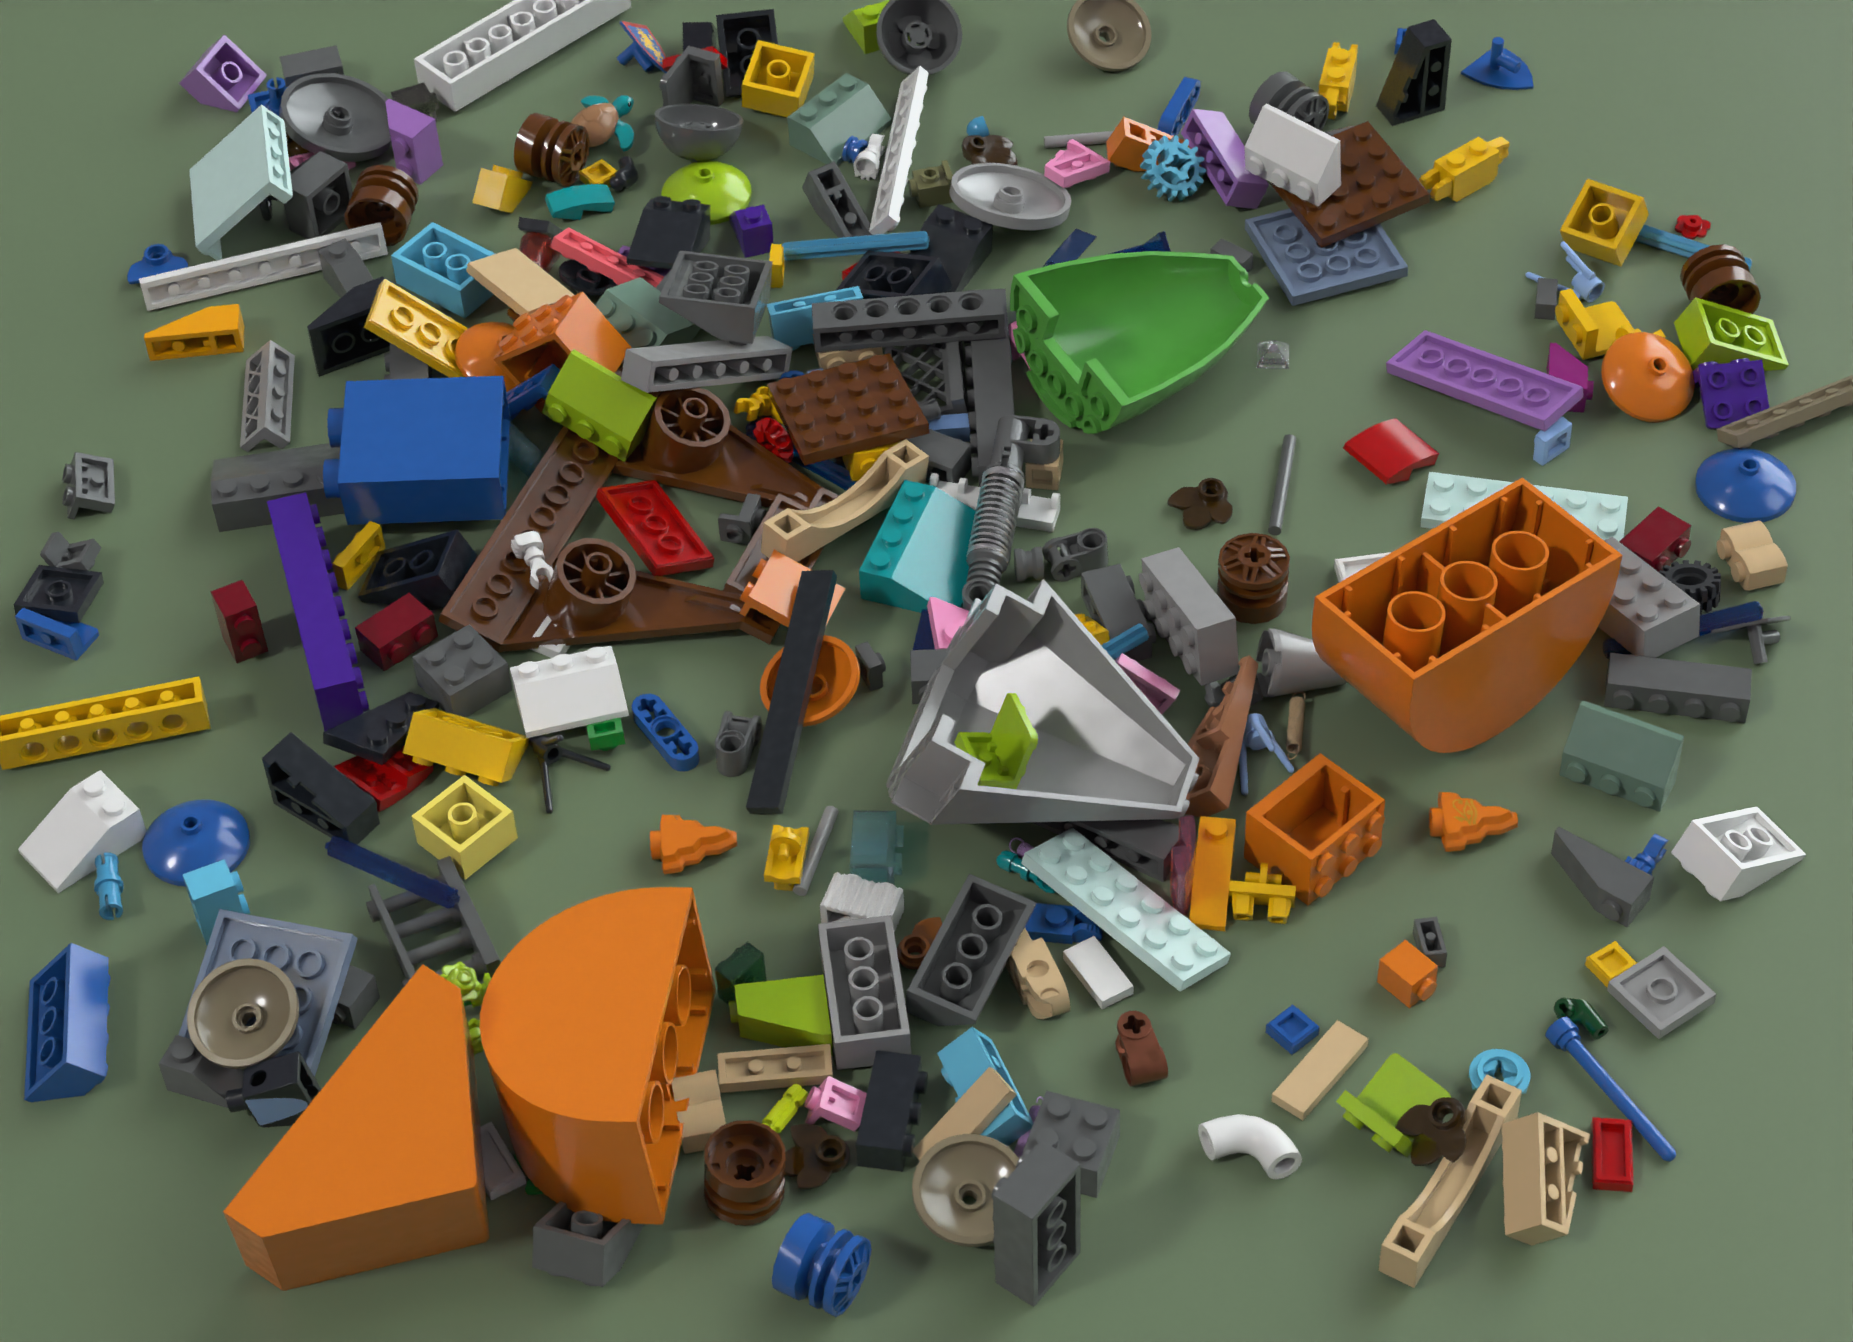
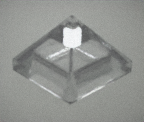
M1276 340L1259 342L1257 345V368L1289 369V344Z

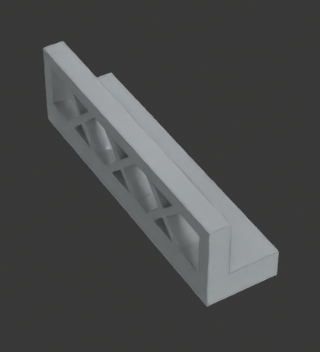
M271 340L246 360L240 448L247 452L263 439H266L280 449H283L290 443L295 355Z

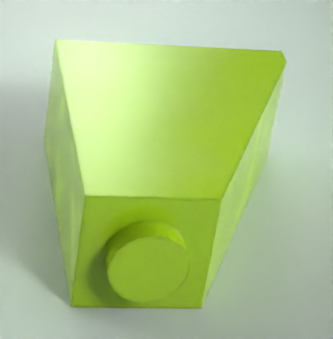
M823 974L734 985L736 1000L729 1001L731 1023L739 1022L740 1037L784 1048L830 1044L831 1057H833L832 1035Z

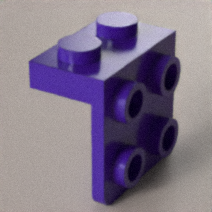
M1741 358L1724 364L1711 361L1699 364L1693 371L1695 388H1700L1705 424L1708 429H1718L1770 408L1762 360L1749 361L1748 358Z

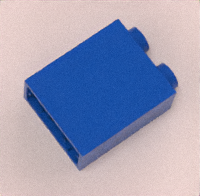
M504 376L346 381L344 408H329L328 410L329 444L331 448H340V459L324 460L323 484L327 499L341 498L347 525L367 524L369 521L377 524L503 519L507 510L511 423Z

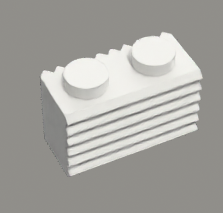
M836 872L820 904L821 924L891 915L895 932L904 912L903 889L897 888L888 882L875 883L872 880L862 879L855 874L841 875L839 872Z

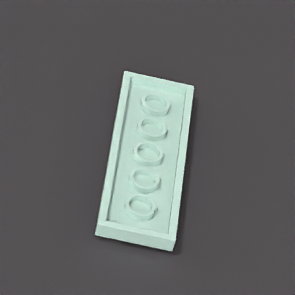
M1429 472L1420 527L1433 529L1513 482ZM1533 485L1601 539L1606 540L1614 537L1617 541L1623 539L1628 497Z
M1073 827L1024 853L1022 865L1178 991L1181 992L1228 964L1231 953Z

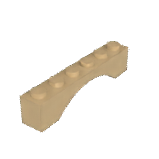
M907 439L884 451L859 481L834 500L809 510L787 508L763 523L761 553L770 558L775 549L796 562L800 561L892 506L904 480L925 484L929 455Z
M1486 1074L1466 1109V1122L1462 1128L1467 1137V1144L1463 1154L1455 1162H1450L1443 1157L1424 1190L1415 1202L1398 1217L1381 1245L1380 1272L1415 1288L1502 1144V1124L1517 1119L1522 1090Z

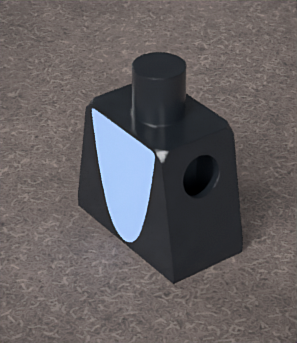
M293 1052L246 1067L243 1075V1087L228 1090L226 1101L231 1113L249 1110L260 1127L292 1126L321 1091V1088L301 1053Z

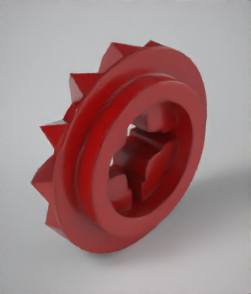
M768 417L756 422V428L753 430L757 438L755 441L786 463H791L794 450L792 440L786 429L776 420Z

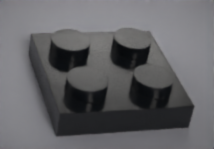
M38 565L14 603L15 615L22 608H26L53 620L80 623L104 583L102 572Z

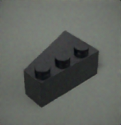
M1435 19L1407 28L1383 86L1376 107L1392 126L1445 110L1452 39Z
M292 732L262 757L273 803L348 849L353 850L380 824L375 799L367 792L362 791Z

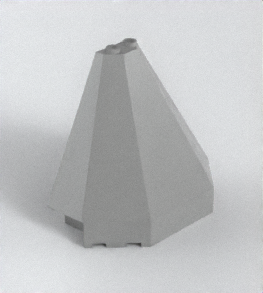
M1042 579L1027 599L1018 596L997 583L982 601L975 598L962 627L959 626L946 649L947 654L938 670L935 669L927 683L886 782V787L889 788V797L892 798L891 803L930 825L1175 818L1180 820L1186 813L1190 803L1186 799L1187 794L1194 788L1199 774L1195 773L1200 758L1047 582ZM1016 693L1021 704L1025 707L1026 714L1033 728L1037 731V747L1030 756L1026 773L1021 777L1017 789L979 786L977 784L986 763L957 748L954 741L958 732L990 733L1006 694Z

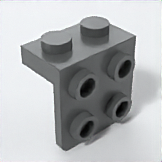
M688 46L681 56L676 58L669 71L661 77L660 90L663 96V107L674 104H691L693 100L720 107L725 100L720 54Z

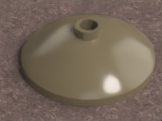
M1077 0L1069 12L1067 33L1072 47L1084 61L1098 69L1123 71L1132 68L1143 59L1150 47L1151 26L1143 9L1134 0ZM1100 37L1105 38L1107 42L1102 41Z
M247 958L225 963L209 973L201 981L191 997L187 1012V1027L194 1046L205 1058L221 1067L245 1069L246 1067L269 1060L284 1048L295 1031L299 1017L298 995L288 976L277 966L267 961ZM256 1017V1022L252 1026H246L250 1018Z
M979 1134L955 1135L935 1144L919 1161L912 1183L914 1207L923 1224L937 1237L954 1245L979 1247L992 1244L994 1237L992 1191L1001 1178H1008L1016 1169L1019 1160L1018 1156L1000 1141ZM966 1196H972L976 1202L968 1205L962 1199Z

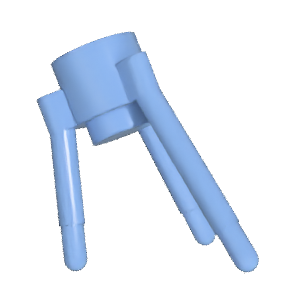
M1561 242L1560 246L1568 255L1566 256V261L1577 272L1571 282L1574 287V293L1579 300L1583 298L1588 303L1595 301L1602 294L1605 283L1595 276L1596 274L1583 263L1566 242ZM1526 272L1525 274L1527 278L1538 282V278H1544L1531 272ZM1560 284L1557 285L1558 292L1569 289Z
M1257 713L1248 715L1239 757L1241 793L1244 796L1248 794L1246 747H1250L1253 750H1261L1267 746L1270 752H1275L1289 773L1294 772V767L1275 740L1273 732L1269 730L1264 716Z

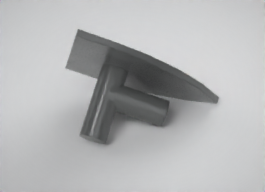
M1791 617L1766 618L1711 630V634L1747 628L1754 664L1768 662L1765 645L1778 643L1780 633L1777 630L1762 631L1761 625L1791 620Z

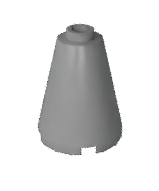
M1268 628V630L1262 632L1256 654V661L1262 662V673H1257L1262 696L1275 697L1347 683L1319 657L1312 639L1276 628Z

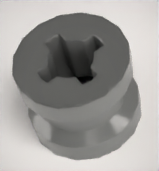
M1041 546L1033 547L1031 551H1024L1021 548L1014 549V566L1017 582L1024 581L1027 577H1034L1036 580L1044 579Z

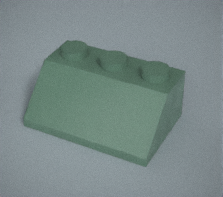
M845 73L787 117L789 144L826 165L835 161L837 166L844 161L842 156L843 148L849 137L855 136L859 140L863 139L869 142L871 134H879L892 124V118L869 84L848 73Z
M641 277L607 289L595 304L632 348L690 343L701 329L660 304L659 296L661 292Z
M1582 700L1563 750L1559 775L1660 812L1676 781L1684 736Z

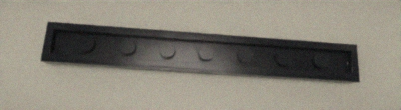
M834 570L801 572L746 804V809L750 814H783L836 585L837 575Z

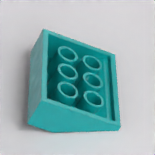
M904 480L859 570L861 599L929 615L927 604L930 597H936L962 608V590L966 584L969 571L966 555L976 510L935 486Z

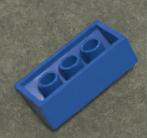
M70 943L30 980L25 1101L38 1102L84 1096L105 1079L108 1072L106 1046L109 1041L107 1016L110 1010L108 986L111 979L108 974V957Z

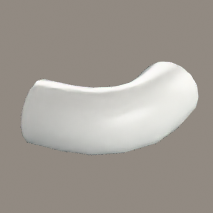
M1236 1114L1219 1117L1201 1123L1198 1126L1200 1142L1210 1160L1235 1153L1249 1154L1260 1162L1271 1179L1285 1178L1295 1172L1301 1165V1154L1292 1140L1278 1126L1260 1117Z

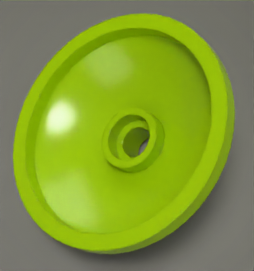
M703 161L691 163L674 172L665 181L661 195L670 197L671 201L683 202L684 200L695 199L699 200L701 204L710 205V225L728 221L729 215L734 211L746 209L750 203L752 191L748 177L739 169L723 162Z

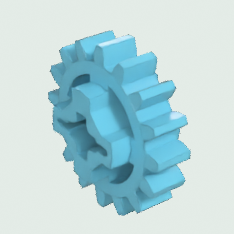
M1165 135L1159 141H1153L1142 154L1145 160L1140 164V168L1146 170L1141 176L1142 180H1150L1151 183L1147 188L1149 190L1156 188L1158 190V198L1165 193L1170 202L1176 196L1180 201H1183L1188 195L1191 197L1198 190L1197 188L1203 184L1204 180L1201 176L1206 173V169L1199 167V165L1204 161V157H1196L1195 153L1198 151V148L1190 149L1188 147V139L1183 143H1179L1178 135H1174L1170 141Z

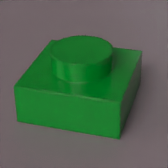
M620 717L586 725L591 751L598 749L608 751L615 749L618 745L626 744Z

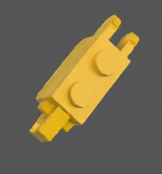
M1333 42L1332 48H1328L1319 83V94L1328 100V119H1335L1337 111L1348 112L1355 84L1358 45L1351 44V48L1346 50L1340 47V43Z
M1478 136L1435 160L1433 169L1421 175L1418 181L1427 191L1432 188L1430 195L1435 201L1448 196L1458 202L1493 182L1497 176L1498 165L1508 156L1510 142L1503 137L1486 142Z

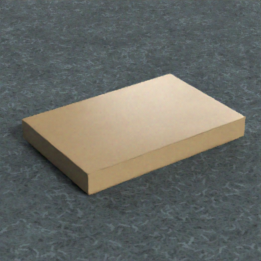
M517 248L469 262L466 272L520 316L524 313L530 315L544 304L553 305L565 295L570 297L574 295Z

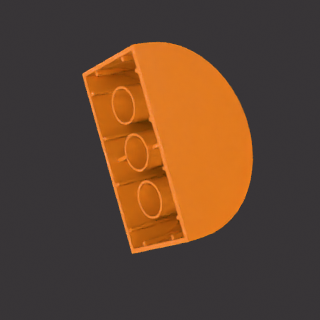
M1522 477L1315 596L1312 616V638L1315 650L1332 670L1424 748L1438 753L1466 750L1493 738L1513 725L1535 707L1564 677L1589 643L1608 608L1615 590L1623 555Z
M653 887L623 890L584 901L560 912L532 930L506 955L491 978L483 997L480 1012L482 1046L517 1160L524 1173L540 1191L556 1203L560 1201L567 1203L568 1209L574 1212L586 1210L601 1214L604 1221L619 1223L622 1219L631 1220V1224L663 1225L682 1143L684 1122L680 1123L678 1121L677 1112L687 1111L689 1106V1098L679 1101L674 1100L672 1082L674 1078L698 1073L716 993L692 887Z

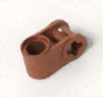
M1139 1011L1123 1013L1117 1022L1118 1035L1115 1047L1128 1085L1135 1086L1168 1078L1167 1060L1162 1047L1158 1043L1148 1016Z

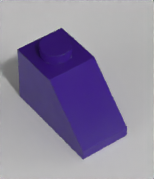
M764 204L737 210L729 215L730 224L745 258L770 252L771 244H774L773 228Z

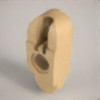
M1024 928L1005 965L1023 1005H1028L1031 1014L1036 1019H1046L1069 1012L1070 999L1066 984L1043 938L1031 940L1026 928Z

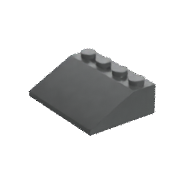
M679 251L659 296V303L720 340L729 341L733 345L753 344L767 306L766 304L770 298L772 261Z
M326 443L214 460L211 475V498L219 532L270 525L272 521L267 501L304 492L307 493L309 505H317L319 517L345 514L341 498L327 499L323 484L324 460L340 459V448H331L330 444Z

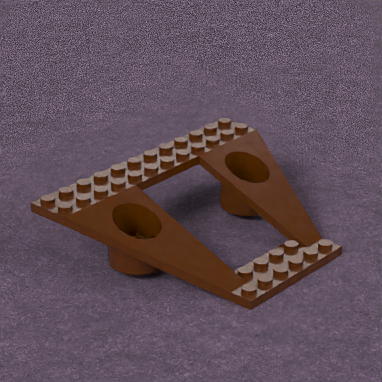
M624 360L615 372L620 377L622 376ZM695 387L649 392V394L657 399L646 433L641 443L625 462L608 454L604 449L587 439L581 438L567 427H562L441 612L439 622L456 631L470 624L497 652L538 649L539 645L557 646V644H565L569 646L740 629L770 645L781 623L753 608L749 609L746 616L739 614L745 602L739 600L748 582L755 584L758 580L752 576L761 558L766 561L769 560L768 557L761 553L763 523L787 508L809 510L820 507L834 500L839 495L818 485L732 426L728 409L721 399L710 391ZM612 473L647 481L656 480L660 484L741 502L745 501L748 493L761 495L762 506L769 508L728 578L723 590L658 575L654 577L652 574L636 571L633 562L625 551L614 543L599 538H582L567 545L595 501L597 489L604 487ZM529 531L539 533L544 545L542 550L545 556L544 561L554 570L550 583L545 575H538L539 588L536 589L531 585L530 566L526 565L524 559L516 558L511 548V540H514L515 535ZM825 546L801 559L798 563L812 570ZM548 615L552 620L540 637H533Z

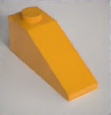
M231 304L206 307L145 333L144 340L150 361L244 352L245 326L240 305Z
M1200 816L1189 920L1200 929L1225 931L1229 884L1232 876L1235 850L1236 819Z

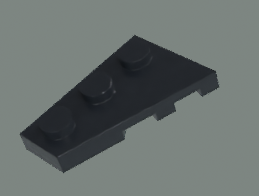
M408 692L324 731L323 744L384 765L405 745L413 712L431 708L439 709V702L428 699L420 694Z

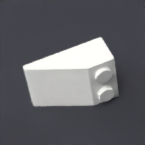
M99 770L70 788L18 850L57 893H60L96 870L95 858L101 854L104 865V853H113L118 856L143 840L146 828L140 809Z
M1757 806L1692 820L1671 852L1681 862L1682 867L1687 872L1693 874L1705 886L1706 891L1719 901L1747 894L1800 862L1806 855Z

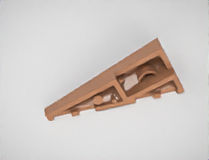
M1250 655L1240 659L1238 664L1241 667L1233 683L1226 682L1222 688L1225 697L1220 705L1210 707L1188 742L1189 747L1200 759L1195 773L1199 774L1194 788L1187 794L1186 799L1190 803L1185 814L1196 817H1208L1229 808L1259 665Z

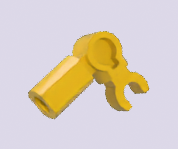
M767 386L757 388L756 393L752 394L749 398L737 399L734 413L747 412L746 420L754 421L758 416L765 415L772 416V419L783 424L768 395Z

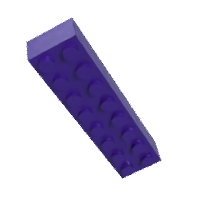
M304 492L269 500L267 504L324 731H327L363 714V712L370 711L365 691L358 692V689L365 687L360 668H352V665L357 664L358 661L353 643L346 644V640L352 639L347 619L340 620L339 618L345 616L340 595L333 596V593L339 592L335 573H327V570L333 569L328 549L321 550V547L327 546L322 526L315 527V524L321 523L317 505H309L307 493Z

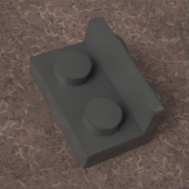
M75 452L71 464H65L62 475V482L67 483L63 494V505L67 506V518L75 519L79 507L112 513L115 505L114 459Z

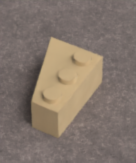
M1539 1112L1502 1124L1505 1236L1532 1246L1568 1235L1577 1196L1572 1191L1575 1176L1582 1173L1583 1163L1579 1160L1581 1147L1588 1144L1589 1133Z

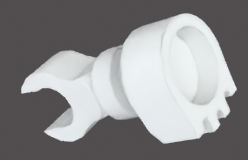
M871 134L867 148L859 153L854 162L855 177L860 175L861 179L864 180L866 178L869 181L871 177L874 180L876 179L880 166L879 159L885 149V146H881L885 135Z
M529 531L515 535L514 540H511V548L516 558L524 559L526 565L530 566L531 585L536 589L539 588L538 575H545L550 583L554 570L544 561L545 556L542 551L544 545L539 533Z

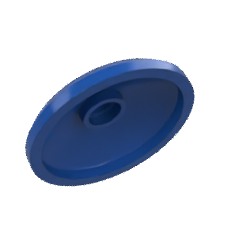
M1732 448L1717 452L1702 462L1696 474L1695 489L1701 502L1709 510L1723 518L1742 523L1758 520L1766 522L1781 516L1792 506L1796 495V481L1790 469L1776 457L1756 449Z
M216 800L187 801L166 810L152 822L145 833L142 851L147 867L157 878L169 884L186 886L182 874L224 859L231 873L242 862L248 852L250 832L243 815L226 803Z

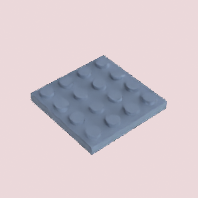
M1290 208L1245 220L1247 234L1292 306L1406 277L1408 274L1407 264L1380 224L1321 248Z
M219 909L192 995L209 973L225 963L251 958L264 960L277 966L288 976L296 989L299 999V1017L292 1037L284 1048L271 1059L293 1052H300L315 1077L358 938L350 933ZM187 1007L179 1036L190 1038L187 1027ZM256 1017L250 1018L246 1026H252L256 1022Z

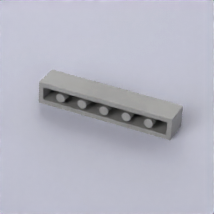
M758 336L754 338L753 344L748 343L746 345H733L729 341L715 340L631 348L625 351L621 380L649 393L779 379L783 373L789 371L793 347L769 336Z

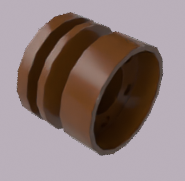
M535 112L526 118L517 134L514 145L515 167L518 172L538 178L544 177L547 181L570 186L577 181L579 171L583 170L589 154V134L583 126L563 120L559 122L556 118Z
M375 165L366 168L360 173L345 212V224L348 229H353L380 222L386 247L396 245L404 239L412 219L411 216L419 199L418 187L409 175L393 166Z
M1726 244L1711 245L1689 257L1682 267L1680 279L1690 302L1696 297L1751 314L1757 310L1761 299L1760 291L1753 275L1749 271L1743 254L1736 247Z
M1248 533L1228 540L1220 549L1217 595L1235 616L1236 621L1249 624L1268 622L1278 617L1286 608L1290 556L1287 548L1279 540L1266 534Z
M737 1120L722 1125L710 1135L704 1147V1199L710 1211L723 1221L734 1225H754L769 1219L780 1208L784 1199L785 1145L779 1134L768 1125L753 1120Z

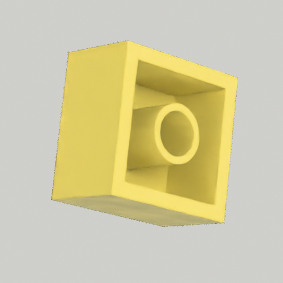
M466 775L462 776L411 816L417 843L438 860L450 856L459 875L464 880L518 838L513 811Z

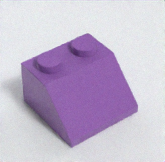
M223 35L203 53L179 84L200 104L237 112L248 100V94H253L267 75L227 36Z
M388 99L385 103L396 168L404 171L415 183L421 185L443 166L436 121L428 115Z

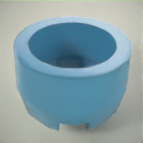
M983 116L974 118L968 123V136L979 135L985 137L990 135Z

